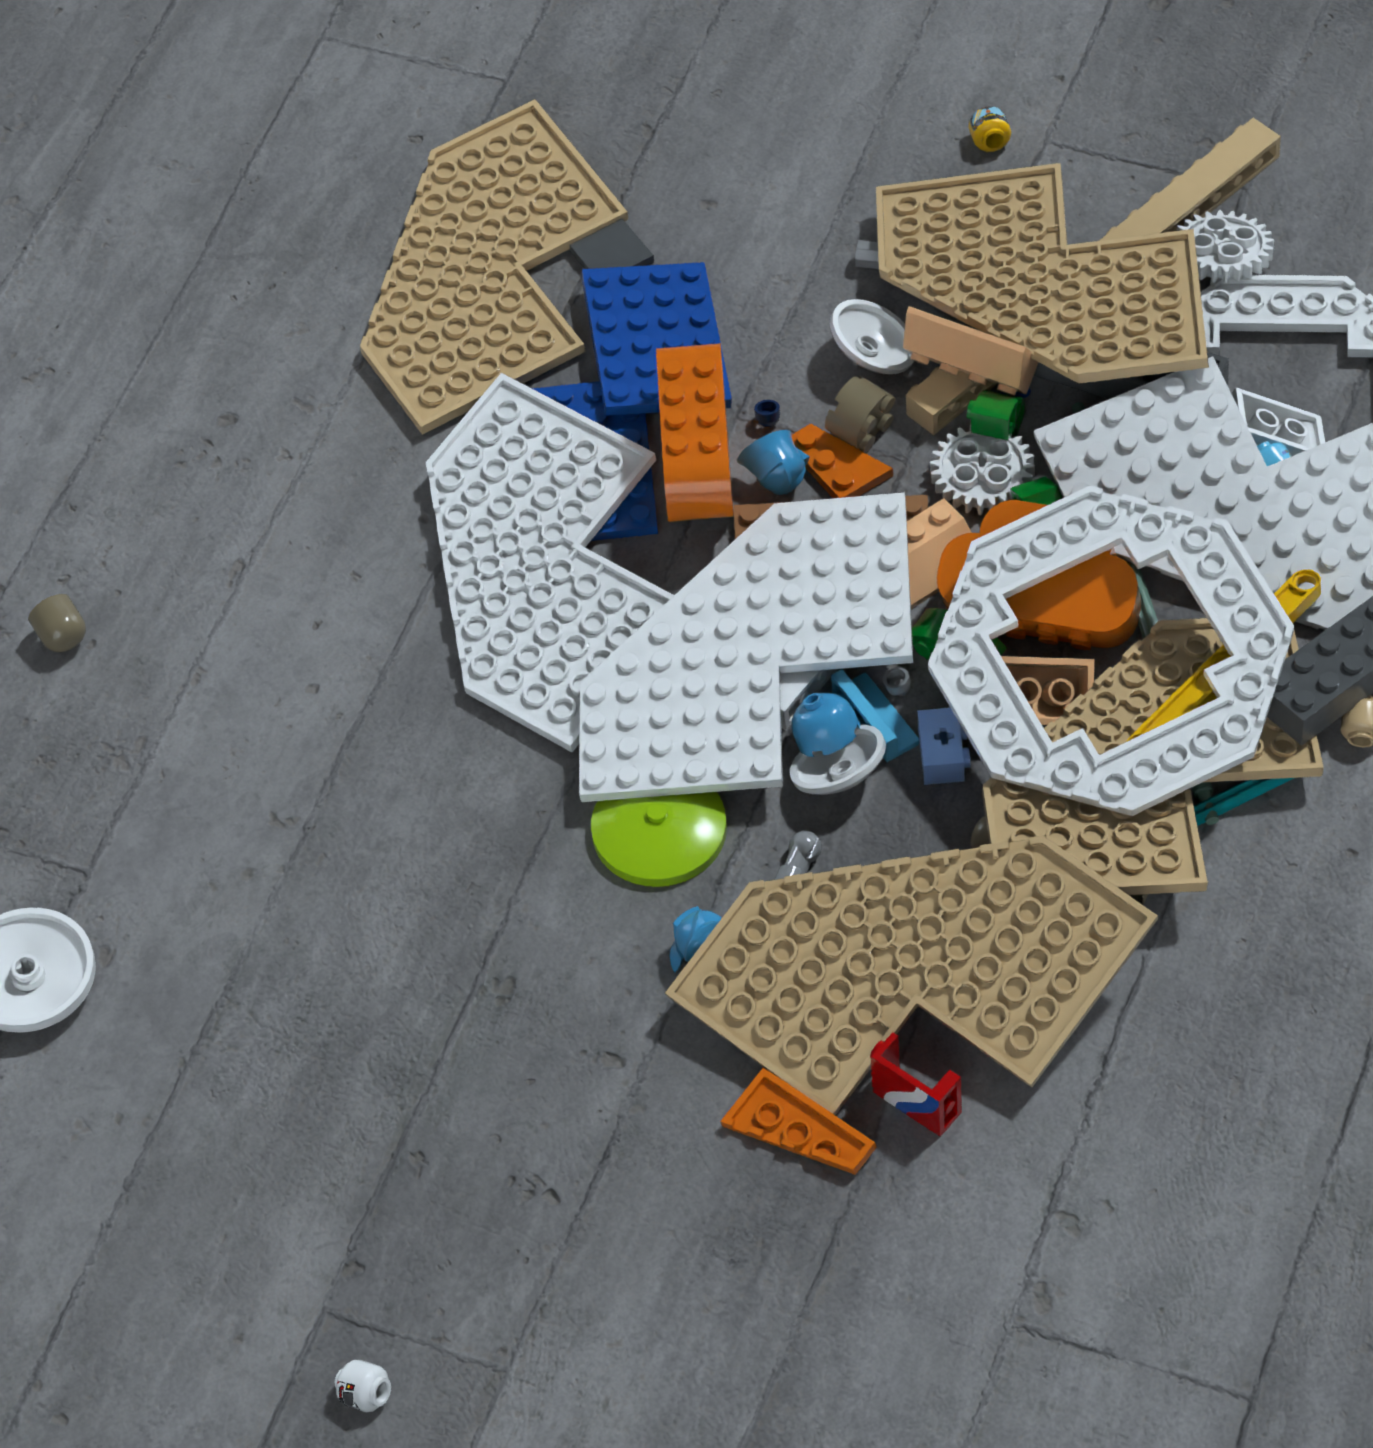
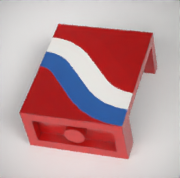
M892 1032L885 1041L881 1040L874 1046L870 1054L873 1093L941 1137L962 1113L961 1077L949 1069L935 1087L931 1089L900 1068L897 1034Z

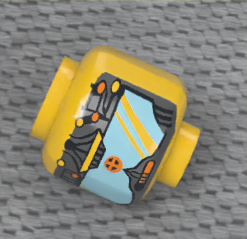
M981 108L973 113L969 119L968 128L974 144L980 150L994 152L1002 149L1009 142L1011 128L1006 115L999 108Z

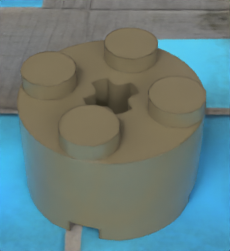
M854 376L842 387L834 399L839 404L835 412L829 409L825 420V429L866 453L872 447L877 432L879 430L885 432L891 425L893 415L890 414V410L896 398L861 376L859 378Z

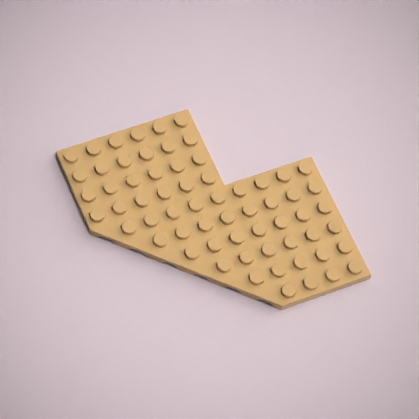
M535 99L430 151L426 171L422 173L416 190L417 196L414 204L410 206L404 223L405 229L402 237H399L394 250L390 270L386 272L381 286L380 298L378 303H375L369 319V328L366 336L362 338L360 344L361 354L422 435L468 412L501 373L523 384L585 352L582 340L532 279L527 270L569 250L570 244L620 219L627 221L628 212Z
M1060 163L876 187L878 262L881 279L981 332L1028 348L1032 352L1031 358L1078 384L1209 368L1194 229L1067 245Z
M1207 618L1158 621L1142 641L1138 640L1113 668L1109 667L1093 682V687L1084 695L1080 694L1064 709L1063 715L1055 722L1051 721L1044 727V730L1053 743L1083 728L1099 755L1124 744L1223 643ZM1295 630L1286 658L1299 650ZM1267 717L1255 756L1204 782L1322 776L1324 767L1317 735L1301 746ZM990 778L983 784L982 797L989 844L1008 841V843L1028 840L1029 837L1043 835L1128 895L1207 890L1208 881L1190 789L1134 816H1129Z
M1043 835L1029 837L1028 840L985 844L980 845L978 848L935 852L928 856L885 860L882 863L865 866L860 864L835 868L833 871L815 874L810 872L785 876L783 879L771 881H753L748 883L665 994L765 1069L835 1116L871 1069L870 1054L874 1046L881 1040L885 1041L892 1032L897 1034L918 1006L1032 1088L1158 920V915Z

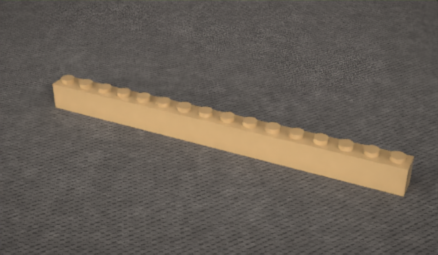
M1252 118L1244 125L1238 126L1231 136L1223 142L1217 143L1211 152L1202 159H1197L1182 175L1173 178L1167 187L1153 194L1147 203L1138 210H1133L1127 219L1117 227H1112L1099 241L1177 231L1178 225L1184 226L1185 219L1194 221L1195 214L1204 218L1206 211L1211 213L1279 158L1281 136L1255 118ZM937 367L931 372L929 377L919 385L916 384L911 387L906 394L907 416L932 435H935L965 411L970 400L976 401L981 391H990L997 384L987 381L986 386L968 380L969 374L958 371L957 376Z

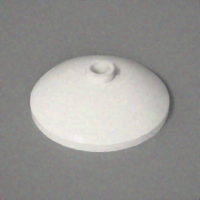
M851 299L840 303L833 311L830 318V329L833 338L840 350L857 365L875 373L898 374L906 371L913 364L914 361L910 359L911 354L903 348L905 323L890 310L867 300Z
M861 724L860 729L856 727L854 730L856 735L854 740L832 754L824 756L822 751L812 752L814 757H808L799 752L790 767V778L794 786L802 792L813 795L834 794L855 787L865 780L880 764L886 750V741L882 733L873 726Z

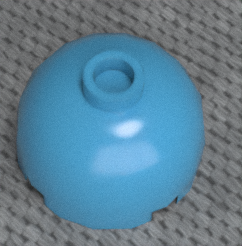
M813 693L808 695L793 713L791 730L800 752L808 757H814L812 752L822 751L825 756L844 748L856 737L854 730L856 727L860 729L861 724L850 703L841 696L832 693Z

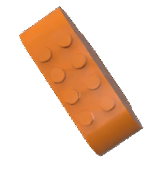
M721 343L656 348L663 474L668 522L733 517V495Z
M1020 500L1001 502L986 513L979 533L962 534L947 544L941 554L937 571L938 589L947 610L949 609L960 571H962L971 541L1047 505ZM1111 548L1006 598L1007 603L1018 619V627L1006 632V635L1016 639H1025L1026 635L1039 637L1038 640L1040 642L1052 645L1058 644V641L1069 642L1072 647L1081 650H1090L1091 646L1098 648L1118 646L1132 636L1138 624L1141 596L1136 575L1132 567L1126 561L1117 557L1115 549Z

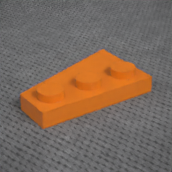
M809 424L792 434L794 445L810 456L805 466L806 470L832 498L861 496L893 477L892 467L813 424Z

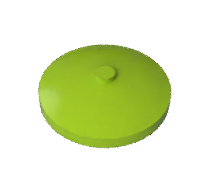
M717 792L597 801L591 818L593 845L602 863L612 873L628 882L651 887L679 884L702 873L715 861L721 852L727 832L725 808Z

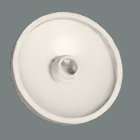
M21 908L0 915V1030L23 1033L50 1027L72 1014L85 1000L95 977V956L87 934L70 917L45 908Z

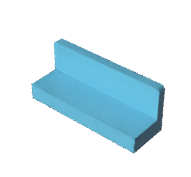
M841 669L831 675L832 694H837L850 703L860 724L873 726L882 733L886 741V750L883 755L886 762L919 745L918 736L868 674L863 673L851 680L844 670Z

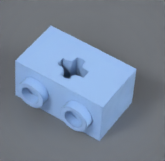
M951 708L917 710L924 785L965 781L964 768H970L969 747L962 748V740H967V735Z

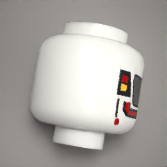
M352 1360L340 1369L335 1377L337 1397L345 1406L363 1412H373L384 1405L390 1396V1380L386 1371L378 1365L363 1360Z

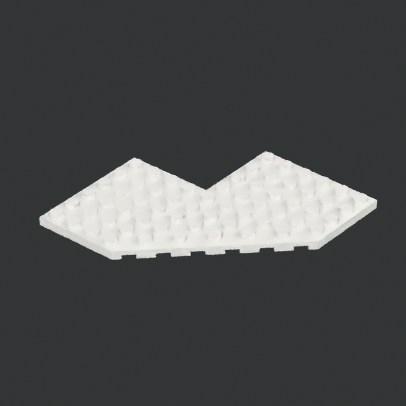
M1212 356L1208 358L1209 368L1171 373L1033 431L1037 444L1063 498L1087 486L1102 488L1105 493L1121 497L1122 494L1149 500V504L1163 508L1172 506L1192 511L1194 516L1213 520L1214 517L1227 520L1273 593L1297 571L1305 569L1317 572L1321 578V595L1295 622L1315 629L1321 628L1326 630L1373 596V423L1267 466ZM1122 544L1114 547L1117 557L1134 564ZM1168 556L1147 565L1161 571V574L1183 581ZM1304 582L1299 584L1297 587L1303 590H1308L1313 588L1315 585L1309 582Z
M501 373L426 461L462 678L466 694L566 750L573 752L579 745L580 682L674 596L585 548L655 463L656 456L654 452Z
M905 492L774 503L580 682L579 796L581 802L783 787L781 673L913 663Z

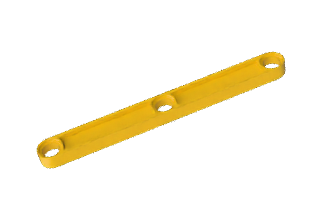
M1303 569L1297 571L1274 593L1292 623L1321 595V578L1313 570ZM1304 582H1309L1315 585L1313 588L1308 590H1303L1297 587L1299 584ZM1222 645L1126 742L1217 699V696L1204 677V669L1231 657L1225 646Z

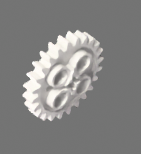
M1218 210L1217 215L1214 216L1206 211L1204 218L1195 214L1194 221L1185 219L1184 226H1177V231L1194 229L1199 280L1208 276L1211 277V283H1214L1217 278H1222L1225 284L1228 283L1229 278H1233L1236 282H1240L1241 276L1252 279V272L1262 274V267H1269V261L1273 260L1274 239H1271L1272 232L1266 231L1265 224L1257 225L1256 218L1249 221L1246 220L1247 214L1235 217L1234 211L1224 215L1221 210Z
M971 424L969 432H965L959 427L957 437L948 433L947 443L939 441L938 451L932 452V461H930L931 483L935 484L936 494L943 493V498L946 501L953 499V507L955 509L963 504L965 505V513H969L972 507L977 508L978 515H981L984 508H989L990 510L1001 502L1013 500L1010 488L1033 480V476H1035L1034 454H1030L1029 444L1022 445V436L1012 439L1011 433L1007 441L971 433Z

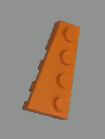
M764 1067L720 1121L724 1128L854 1175L857 1174L877 1148L873 1140Z

